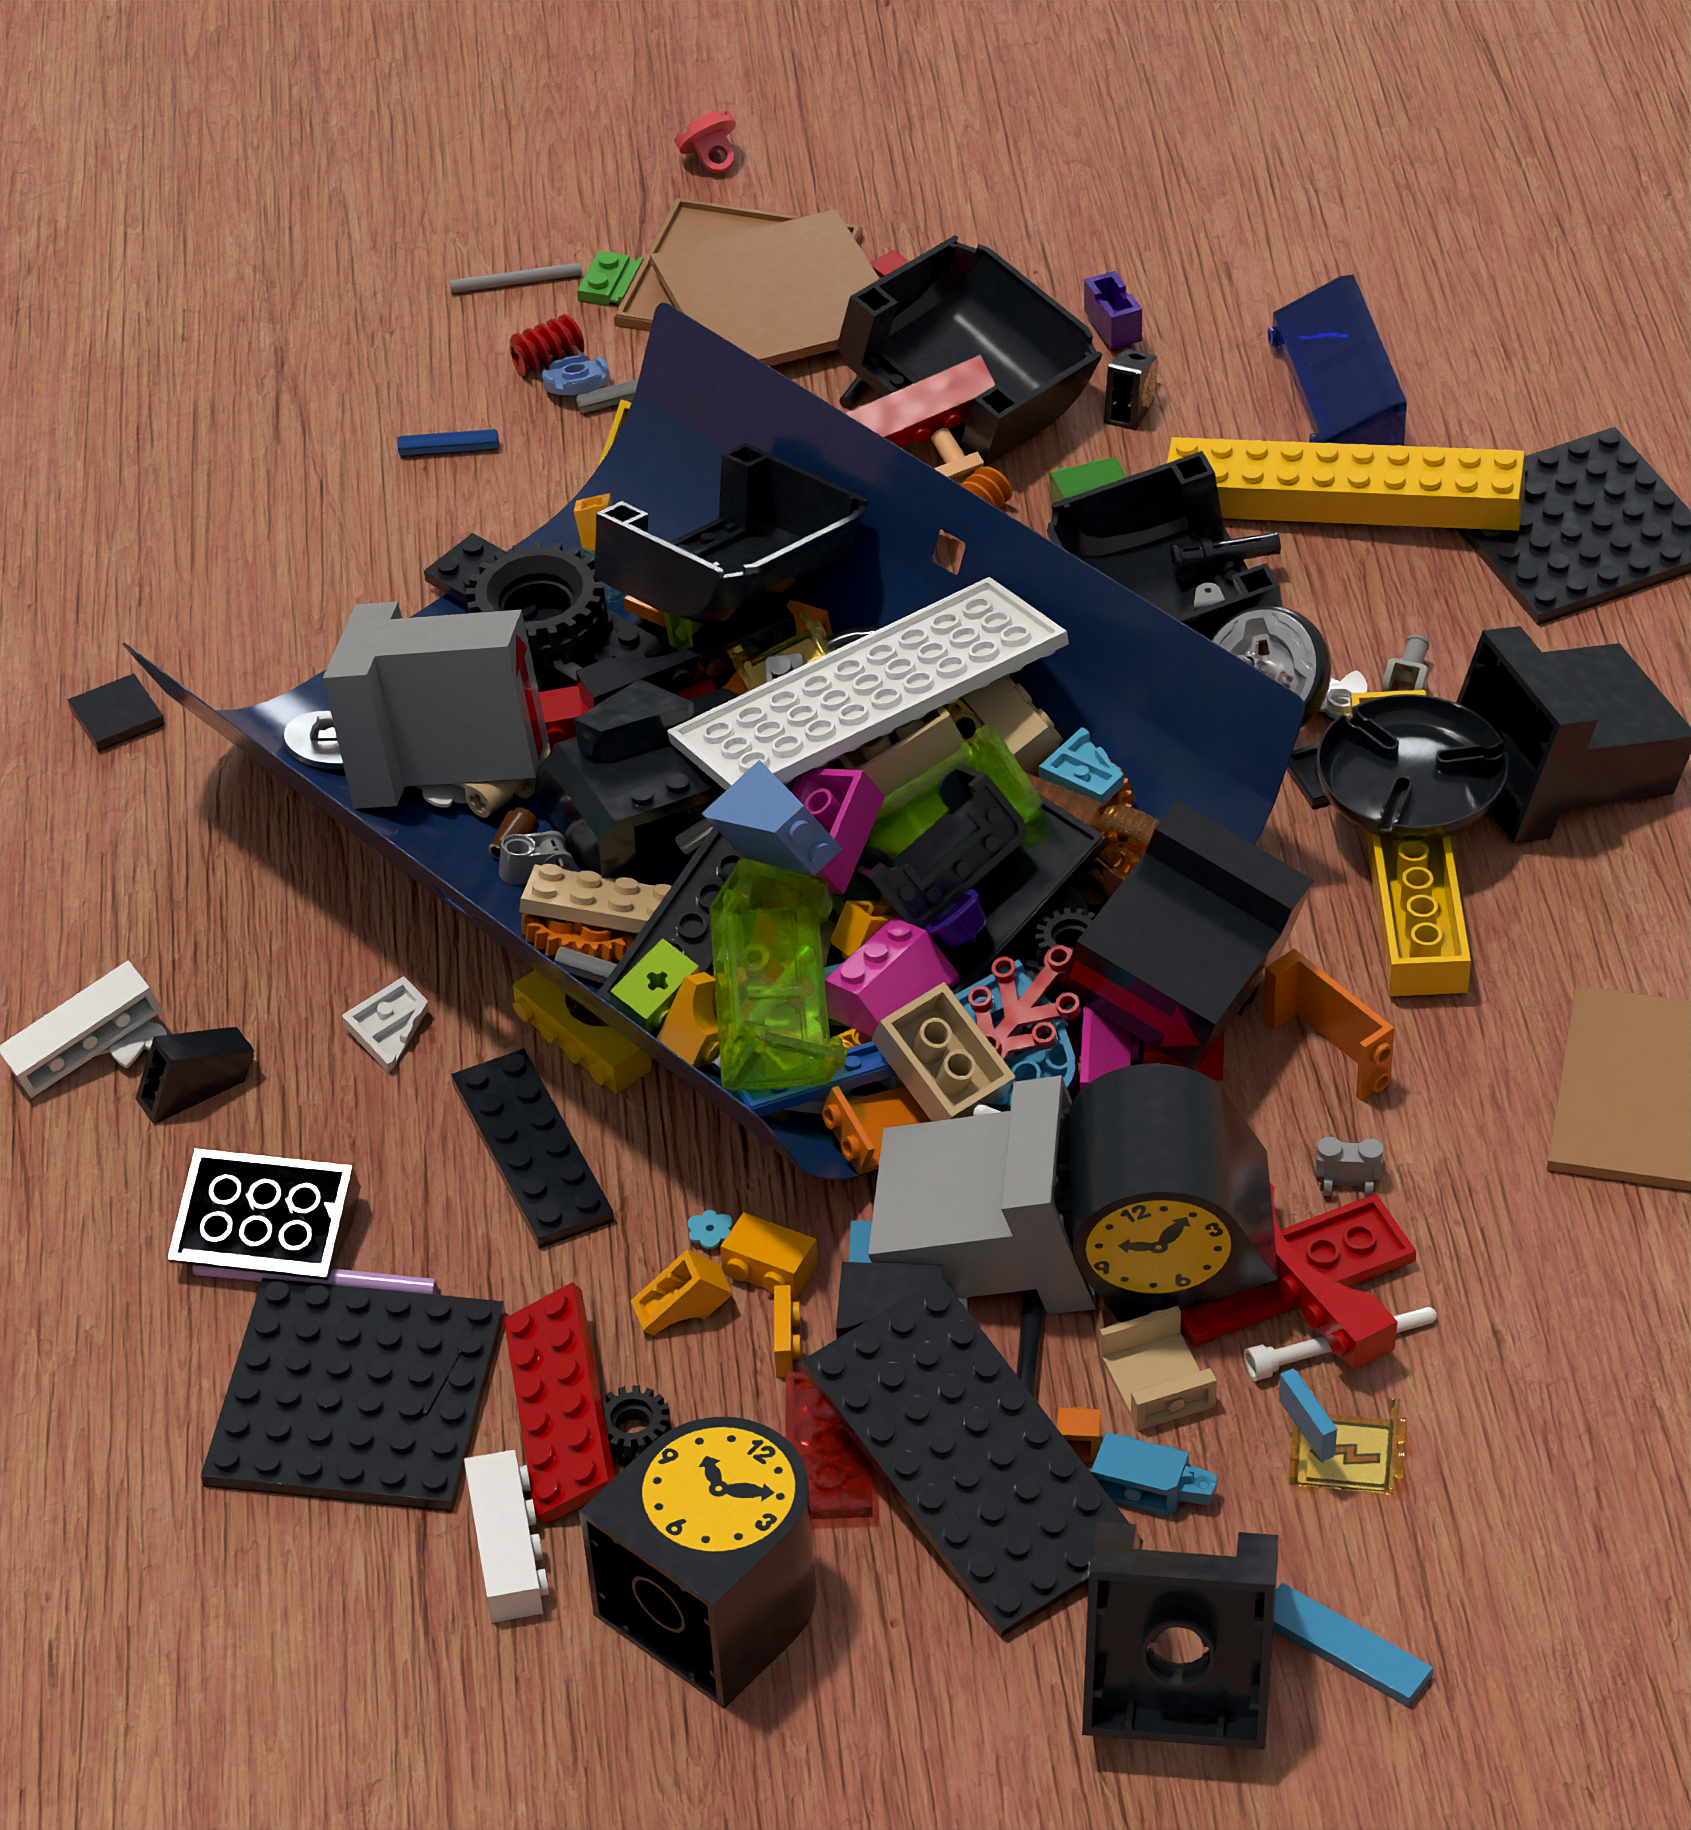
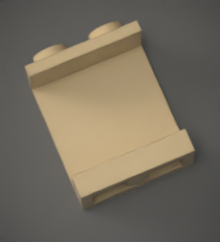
M1178 1306L1165 1310H1156L1146 1316L1126 1322H1117L1109 1327L1100 1329L1099 1356L1137 1431L1216 1407L1217 1380L1211 1368L1200 1371L1181 1335V1311Z

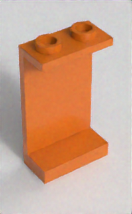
M1296 949L1291 950L1265 967L1263 1022L1275 1030L1298 1015L1358 1064L1356 1097L1362 1101L1374 1092L1382 1091L1391 1081L1394 1027Z
M839 1086L832 1087L822 1110L826 1126L832 1129L841 1144L844 1157L851 1161L858 1174L879 1169L883 1128L932 1122L906 1086L847 1101Z

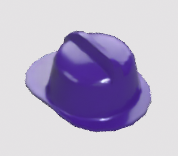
M969 889L937 919L925 926V930L930 935L933 934L943 944L952 948L968 941L974 944L977 943L976 935L986 922L985 912L978 900L979 894L975 890Z

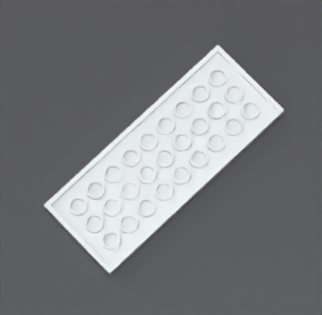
M988 577L667 730L669 740L674 747L725 790L730 788L758 760L783 784H786L810 769L824 766L829 760L845 752L854 751L862 744L878 736L887 735L895 728L911 720L920 719L928 712L944 704L953 703L959 697L977 688H984L992 681L1008 673L1017 672L1025 665L1041 657L1052 655L1056 650L1069 644L1068 635L1065 629Z

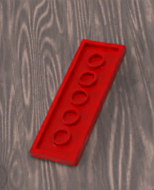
M1377 1194L1281 1229L1284 1238L1294 1252L1311 1268L1330 1280L1347 1287L1416 1262L1415 1248ZM1272 1281L1182 1310L1181 1328L1194 1347L1296 1308L1293 1302H1288L1283 1297L1278 1285Z
M574 1282L503 1318L535 1517L544 1525L587 1504L615 1478L582 1290Z

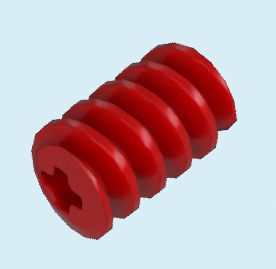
M567 314L559 316L558 320H548L546 325L540 323L534 327V330L527 328L522 334L515 333L510 337L512 361L522 377L527 375V364L535 372L539 370L538 360L545 367L551 365L550 355L557 361L563 359L562 350L570 357L574 356L573 346H576L581 353L585 349L584 338L579 326Z

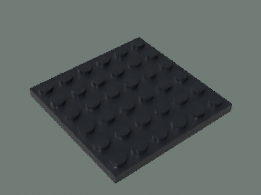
M1615 426L1525 456V484L1519 531L1456 528L1537 625L1691 573V510Z
M262 1278L201 1473L203 1486L453 1512L465 1467L464 1458L468 1456L505 1314L504 1301ZM468 1323L475 1325L472 1333H466L461 1336ZM457 1343L460 1355L449 1372L431 1409L424 1416L422 1415L423 1403Z

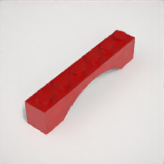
M1270 1182L1278 1280L1274 1282L1278 1285L1283 1297L1288 1302L1295 1304L1303 1313L1307 1324L1312 1329H1317L1328 1341L1332 1352L1337 1357H1342L1353 1370L1394 1350L1398 1321L1373 1294L1355 1290L1330 1280L1311 1268L1291 1248L1276 1220L1273 1203L1275 1187Z

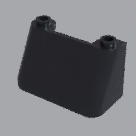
M960 762L942 777L938 785V796L949 811L893 860L880 848L873 846L864 847L853 872V876L897 916L908 924L917 927H925L937 919L1016 849L1025 838L1026 824L1023 818L986 773Z

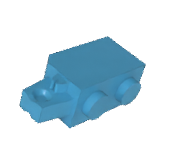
M1109 1432L1105 1433L1091 1470L1092 1475L1115 1504L1165 1517L1177 1512L1180 1502L1211 1505L1218 1481V1475L1189 1464V1452L1181 1451L1168 1445L1161 1446L1137 1440L1129 1435H1117Z

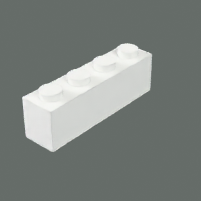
M128 960L1 1044L0 1055L29 1097L33 1098L163 1010L148 984Z
M515 1450L464 1458L491 1623L543 1614L541 1596L549 1595L545 1569L536 1570L535 1561L543 1560L539 1534L530 1535L529 1526L537 1525L533 1499L524 1500L523 1492L531 1491L527 1466H518Z

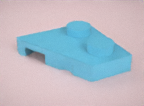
M1082 727L1039 766V778L1101 807L1124 786V774L1114 763L1108 760V755L1101 747L1095 748L1090 742V733Z

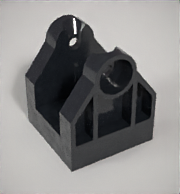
M1097 1521L1089 1568L1082 1735L1265 1750L1277 1581L1278 1535L1239 1532L1236 1557L1139 1549L1140 1535L1137 1532V1524ZM1177 1627L1195 1632L1201 1638L1203 1646L1209 1649L1200 1658L1192 1662L1176 1663L1168 1661L1157 1654L1151 1643H1155L1158 1635L1164 1630Z

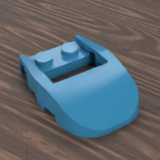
M1016 960L1014 961L1017 969L1015 986L1019 1000L1033 981L1026 974L1022 963ZM1002 968L998 973L1005 974L1010 971V968ZM993 974L955 994V997L976 1025V1015L970 1007L968 994L971 989L977 986H985L992 993L994 1000L993 1007L990 1009L992 1022L1004 1016L999 983L994 979ZM1044 994L1036 1004V1007L1051 1004V1002ZM978 997L975 1002L982 1003L987 997ZM1061 1018L1047 1021L1055 1027L1058 1041L1053 1048L1048 1050L1039 1048L1026 1050L1005 1062L1016 1077L1013 1082L1061 1075L1068 1092L1071 1090L1078 1077V1064L1064 1026V1021ZM1013 1083L1006 1096L993 1104L1011 1106Z

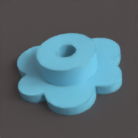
M713 1210L705 1211L702 1216H692L687 1222L688 1229L690 1230L689 1239L693 1243L700 1242L701 1246L705 1249H714L719 1246L720 1241L724 1242L730 1233L733 1225L732 1218L726 1214L717 1215Z

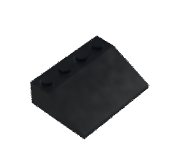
M195 1149L167 1258L169 1263L328 1280L353 1223L361 1186L353 1166Z

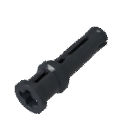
M1278 532L1211 542L1210 539L1204 538L1200 539L1199 543L1178 546L1177 543L1170 544V558L1175 575L1182 574L1183 570L1201 567L1204 570H1211V568L1215 567V564L1281 554Z

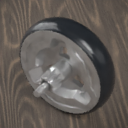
M1256 606L1235 614L1225 621L1210 639L1211 641L1297 693L1303 699L1305 715L1300 729L1316 715L1327 696L1332 668L1330 653L1325 639L1309 619L1292 609L1282 606ZM1267 641L1269 655H1258L1259 643Z

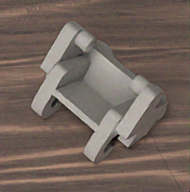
M1324 1137L1317 1141L1316 1177H1324L1323 1196L1332 1197V1185L1364 1186V1198L1373 1195V1180L1382 1179L1383 1144L1376 1139H1365L1361 1143L1340 1142L1334 1137Z

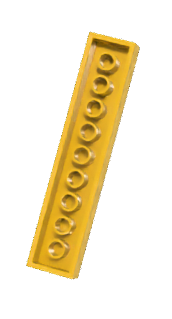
M1172 437L1167 463L1203 451L1215 472L1222 518L1519 531L1525 484V451Z
M1426 691L1351 693L1349 718L1353 717L1352 707L1365 701L1399 694L1426 695ZM1365 831L1389 996L1468 993L1471 958L1450 836L1427 841H1403Z

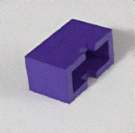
M1116 271L1084 279V312L1109 348L1113 350L1141 342L1142 308L1132 294H1127L1126 285Z

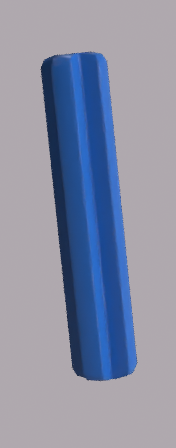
M496 429L404 435L398 437L397 447L400 456L496 450L499 448V434Z

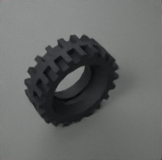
M542 541L533 542V548L522 549L521 544L512 546V553L505 555L502 551H498L493 554V563L490 564L483 561L478 565L480 575L472 574L469 578L470 588H466L469 613L508 611L517 603L534 597H552L561 599L571 605L561 615L542 621L524 622L533 664L543 663V669H551V662L561 659L566 665L572 662V654L578 652L584 656L589 652V641L598 644L601 640L600 629L606 630V615H608L604 583L595 579L594 560L590 556L581 560L579 549L573 547L569 552L563 551L562 543L554 542L552 548L542 547Z

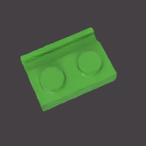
M598 251L577 290L578 301L610 306L611 302L620 305L644 259L638 257L637 260H630L629 255Z

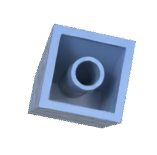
M760 760L702 813L735 850L748 861L814 876L843 849L808 809Z

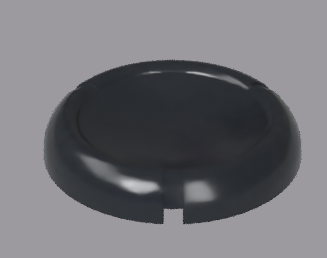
M1389 695L1360 703L1352 707L1353 717L1347 719L1343 713L1339 715L1325 730L1318 745L1317 772L1319 782L1333 807L1347 820L1365 831L1379 836L1392 837L1395 840H1435L1466 830L1482 820L1493 809L1504 791L1508 778V753H1502L1504 742L1495 728L1482 716L1463 705L1428 695Z

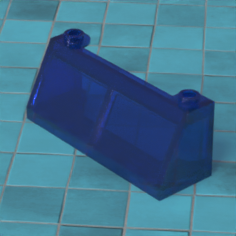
M1354 274L1340 276L1273 312V325L1268 327L1267 331L1270 347H1275L1278 353H1282L1283 350L1285 352L1314 426V434L1309 435V442L1404 446L1407 401Z

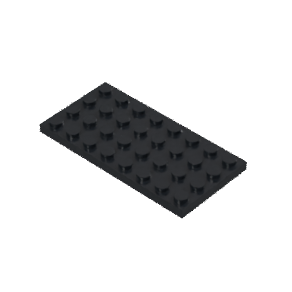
M942 1277L802 1359L801 1369L1000 1638L1089 1582V1568L1097 1521L1130 1524ZM1141 1538L1139 1549H1141L1143 1545V1540Z

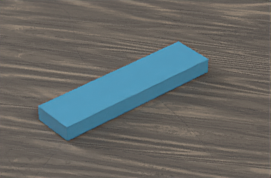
M1283 1582L1276 1589L1273 1630L1407 1707L1411 1705L1432 1678L1433 1667Z

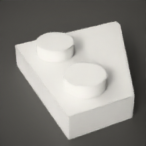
M403 976L342 1015V1025L389 1073L394 1069L428 1011V1001Z

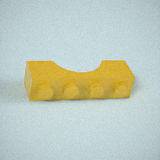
M536 970L512 984L515 1000L513 1008L517 1016L522 1021H529L535 1026L549 1043L554 1042L564 1050L570 1061L575 1064L579 1063L587 1069L598 1084H605L615 1094H618L652 1070L651 1056L611 1026H592L574 1018L572 1014L577 1008L576 1000Z

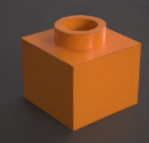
M1058 1407L1057 1429L1083 1462H1095L1100 1449L1101 1409Z

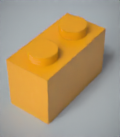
M745 1212L742 1213L720 1246L722 1270L725 1274L735 1280L746 1281L765 1288L772 1294H774L775 1285H791V1298L794 1300L797 1299L818 1267L817 1239Z

